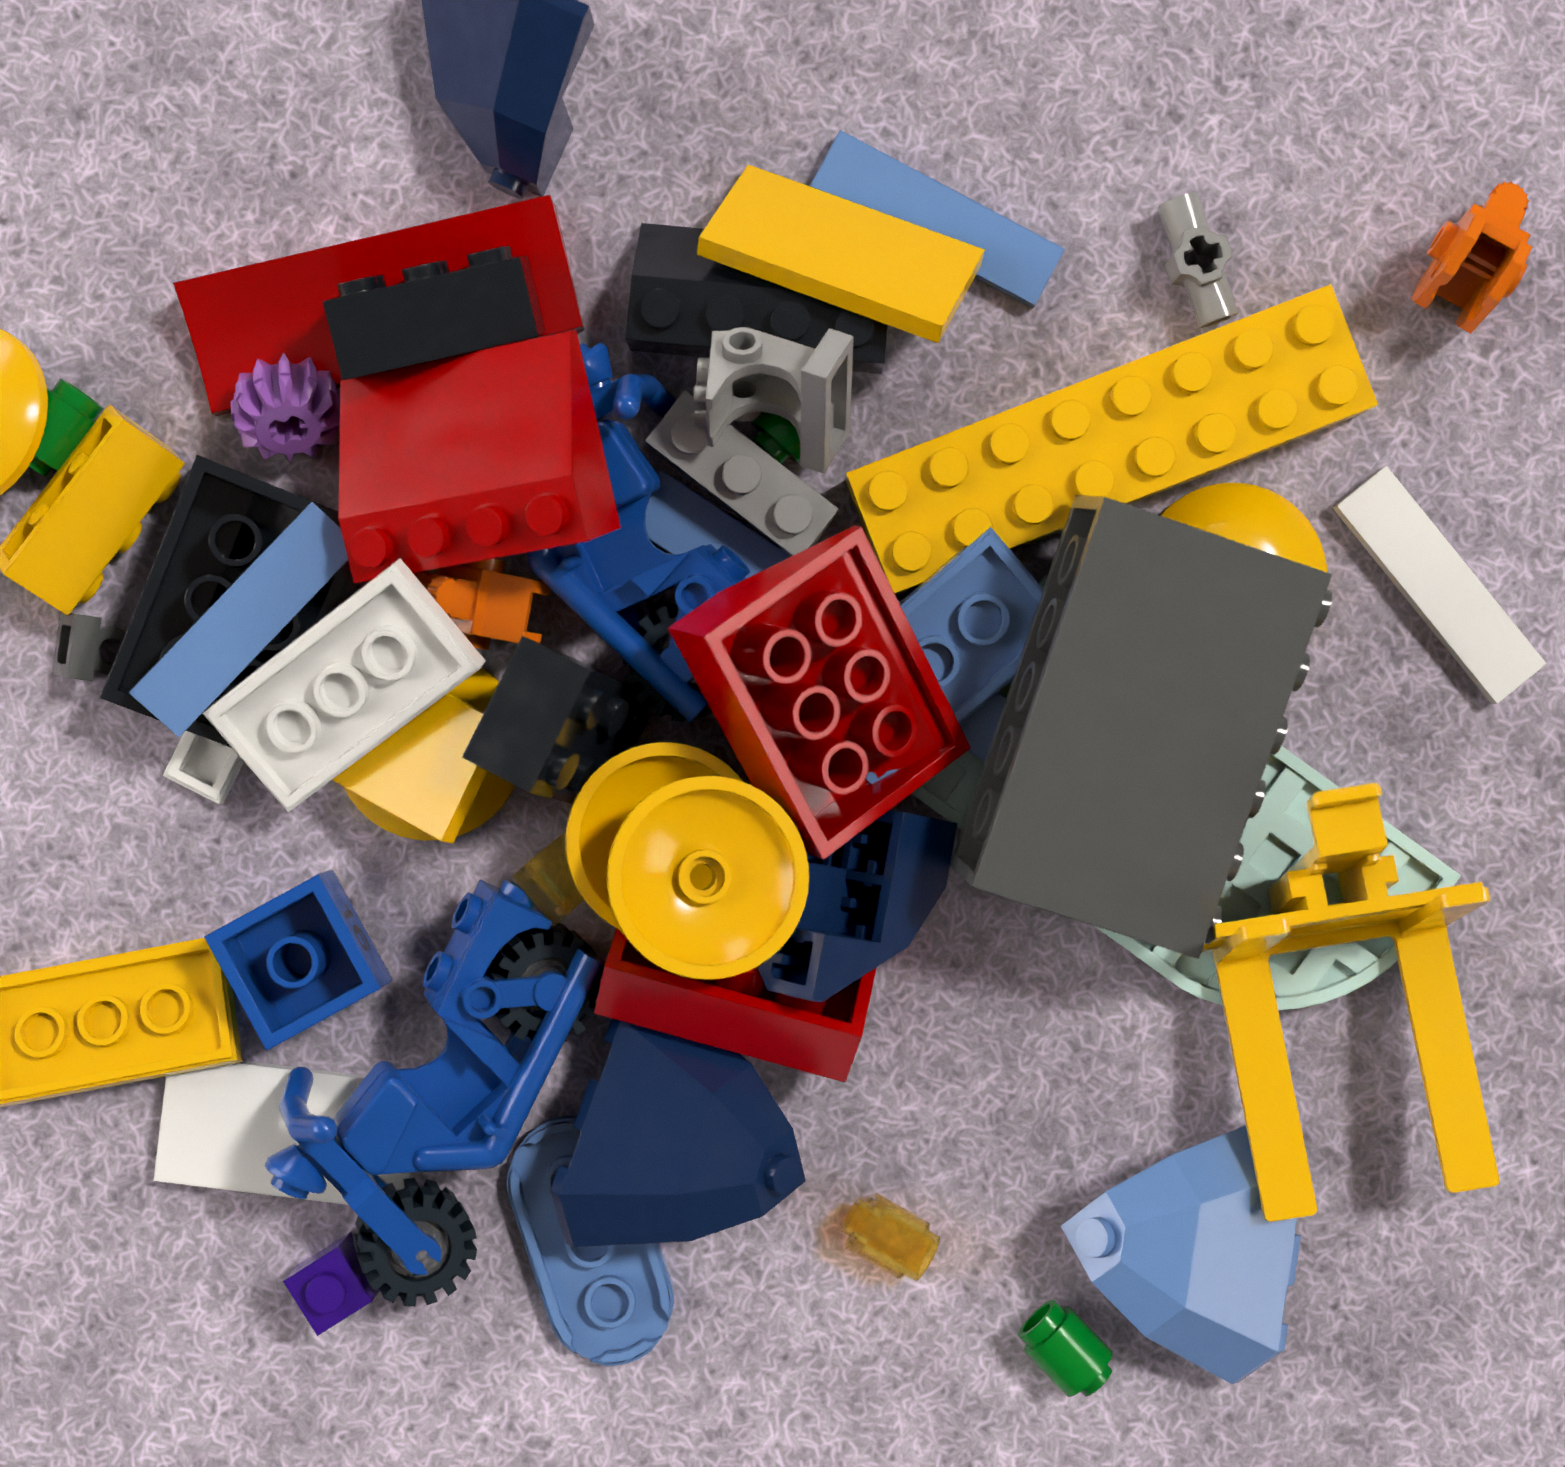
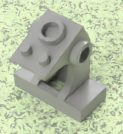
M738 327L729 331H712L710 358L698 357L696 386H694V402L706 403V410H695V426L707 427V446L714 447L733 420L750 421L757 418L761 412L776 414L789 420L797 430L800 440V466L824 474L850 433L853 336L829 328L816 349L747 327Z

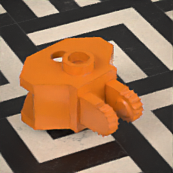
M1505 181L1502 184L1498 183L1488 195L1489 198L1485 201L1484 205L1479 206L1474 203L1457 224L1447 220L1442 225L1427 251V255L1434 259L1421 277L1411 297L1414 303L1426 309L1433 301L1435 295L1444 298L1462 308L1455 324L1471 334L1499 304L1503 297L1508 298L1512 294L1527 269L1525 262L1532 249V246L1527 244L1531 234L1519 228L1526 213L1525 210L1528 208L1527 204L1530 201L1527 199L1528 194L1524 192V188H1520L1518 183L1513 184L1512 181L1509 183Z
M497 559L465 563V566L454 565L437 568L436 574L421 571L413 573L475 648L489 650L491 638L519 643L521 637L524 636L538 643L541 642L542 634L527 631L533 593L545 596L550 594L551 588L543 581L503 574L505 561Z

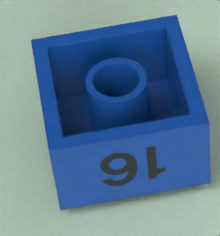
M333 869L315 875L204 936L266 1051L393 981Z

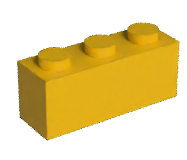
M109 404L0 545V570L5 576L68 616L78 603L85 604L95 595L103 581L102 571L115 554L126 552L135 543L142 530L141 520L155 502L160 504L172 495L181 479L179 471L185 463L168 445Z

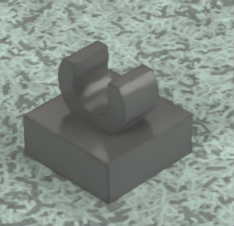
M60 612L52 675L93 681L94 672L109 675L113 663L104 662L100 658L99 647L106 639L123 640L126 632L117 627L101 626L102 617L73 613L67 616Z

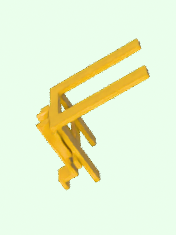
M1377 783L1314 793L1306 803L1314 847L1268 889L1273 915L1215 924L1213 926L1214 940L1210 944L1204 943L1202 952H1213L1263 1217L1268 1222L1311 1216L1317 1212L1315 1193L1269 965V957L1272 955L1384 937L1391 938L1394 942L1444 1187L1447 1192L1456 1193L1494 1187L1500 1182L1447 933V926L1491 901L1488 887H1483L1482 882L1388 896L1387 889L1396 884L1399 878L1394 855L1379 856V853L1388 847L1378 800L1382 796V790ZM1338 873L1343 902L1328 905L1322 875Z

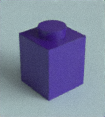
M351 1232L297 1265L283 1281L317 1336L371 1303L380 1291V1289L376 1292L374 1291L363 1273L356 1256L357 1252L353 1245V1234Z

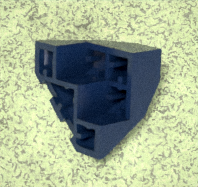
M421 0L435 97L441 109L484 171L491 174L488 181L490 185L519 199L524 198L526 191L540 197L544 196L574 129L562 97L595 25L589 5L578 0Z
M889 810L824 860L807 854L809 886L802 916L787 942L758 967L766 989L809 1001L823 1002L906 949L947 886L957 823Z
M611 1019L604 1038L605 1042L612 1044L600 1080H589L573 1125L574 1128L581 1130L569 1167L559 1165L550 1192L566 1244L573 1247L693 1241L763 1217L806 1182L793 1127L752 1064L741 1054Z

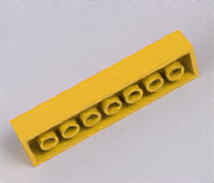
M1329 284L847 472L845 483L866 537L896 596L920 586L989 527L995 531L1012 551L1063 531L1075 495L1107 497L1130 505L1361 415L1378 406V402L1332 284Z

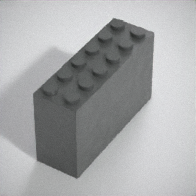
M1075 495L950 866L974 888L1199 959L1204 943L1210 944L1214 940L1213 926L1221 923L1222 909L1218 906L1226 880L1232 881L1240 869L1244 847L1239 842L1247 819L1254 818L1263 803L1266 784L1261 779L1270 754L1275 755L1284 742L1288 720L1283 715L1291 692L1298 691L1307 676L1310 656L1305 652L1314 627L1319 628L1323 624L1330 610L1332 591L1327 588L1332 574L1107 497Z

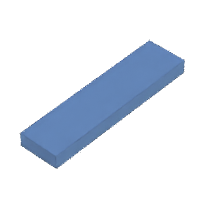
M839 130L810 187L985 249L981 267L975 278L1032 309L1035 307L1065 250L1063 247Z
M311 502L129 693L176 736L180 737L348 561L341 528Z

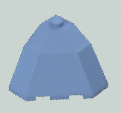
M1246 1126L1168 1156L1105 1191L1061 1225L1091 1282L1146 1338L1231 1384L1239 1383L1285 1350L1288 1324L1282 1322L1287 1287L1293 1286L1295 1281L1301 1235L1295 1234L1297 1218L1268 1222L1264 1219Z

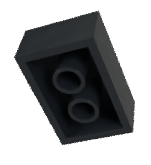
M503 246L467 254L470 267L467 269L450 272L447 260L402 269L405 283L386 286L384 274L337 284L340 297L322 302L342 380L539 337L546 330L528 256L513 258L511 247Z
M522 636L462 758L529 793L573 804L575 797L589 776L607 760L625 751L628 743H635L641 736L649 718V711L646 709L648 702L641 705L634 696L640 692L636 688L628 686L626 683L582 661Z

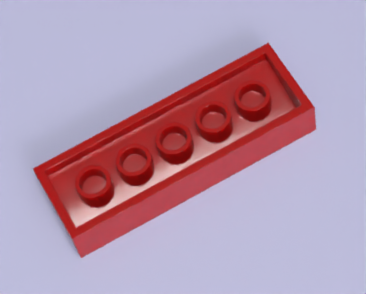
M551 195L173 283L195 349L211 414L220 416L231 413V401L234 400L235 385L238 382L239 373H253L257 358L270 365L278 364L283 352L293 364H298L311 357L314 366H316V371H330L336 388H340L342 376L322 302L340 297L337 284L384 274L386 286L405 283L402 269L447 260L450 272L470 268L467 254L510 246L513 258L528 256L546 330L539 337L571 330H577V332L585 330L557 209Z

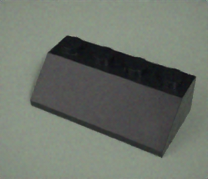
M641 223L631 274L625 338L630 351L710 358L712 331H729L738 327L751 328L816 349L830 328L853 336L852 371L882 374L888 325L697 255L699 236L704 230L702 228Z

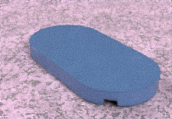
M577 1116L552 1118L532 1129L514 1152L507 1175V1191L551 1327L560 1342L574 1354L577 1352L594 1363L605 1366L630 1363L649 1353L667 1330L674 1306L672 1279L660 1243L573 1247L566 1244L550 1190L559 1165L569 1167L581 1130L573 1127Z

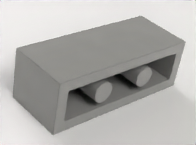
M684 390L645 440L649 449L767 541L788 555L793 556L814 546L837 517L839 509L730 424L714 447L707 446V427L695 426V410H706V405L695 403L694 396Z

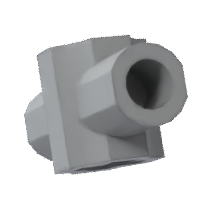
M1191 192L1180 195L1160 204L1158 210L1173 254L1165 263L1166 272L1171 285H1180L1186 289L1198 327H1208L1236 316L1238 310L1223 269L1233 256L1226 235L1210 231L1198 193ZM1192 247H1194L1198 256L1209 254L1212 260L1204 269V274L1199 265L1188 266L1185 262V258L1193 250Z

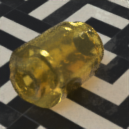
M875 1193L868 1202L858 1198L849 1210L841 1227V1232L849 1236L845 1247L848 1251L897 1279H901L905 1275L914 1281H918L929 1267L940 1243V1236L929 1230V1222L879 1193Z

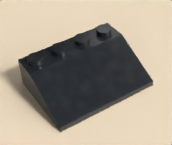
M197 455L100 698L159 720L129 692L313 501ZM313 502L340 527L338 511ZM349 560L210 705L357 592L361 582L354 583ZM203 714L186 729L188 732L231 747Z

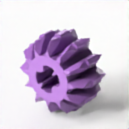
M283 352L278 364L270 365L257 358L253 373H239L238 382L235 385L234 400L231 401V419L235 421V428L238 429L243 447H258L263 460L270 458L276 453L283 454L289 464H291L297 453L303 452L316 458L320 444H334L335 435L338 432L337 426L340 425V397H338V390H336L335 381L332 379L330 371H316V366H314L311 357L298 364H293Z

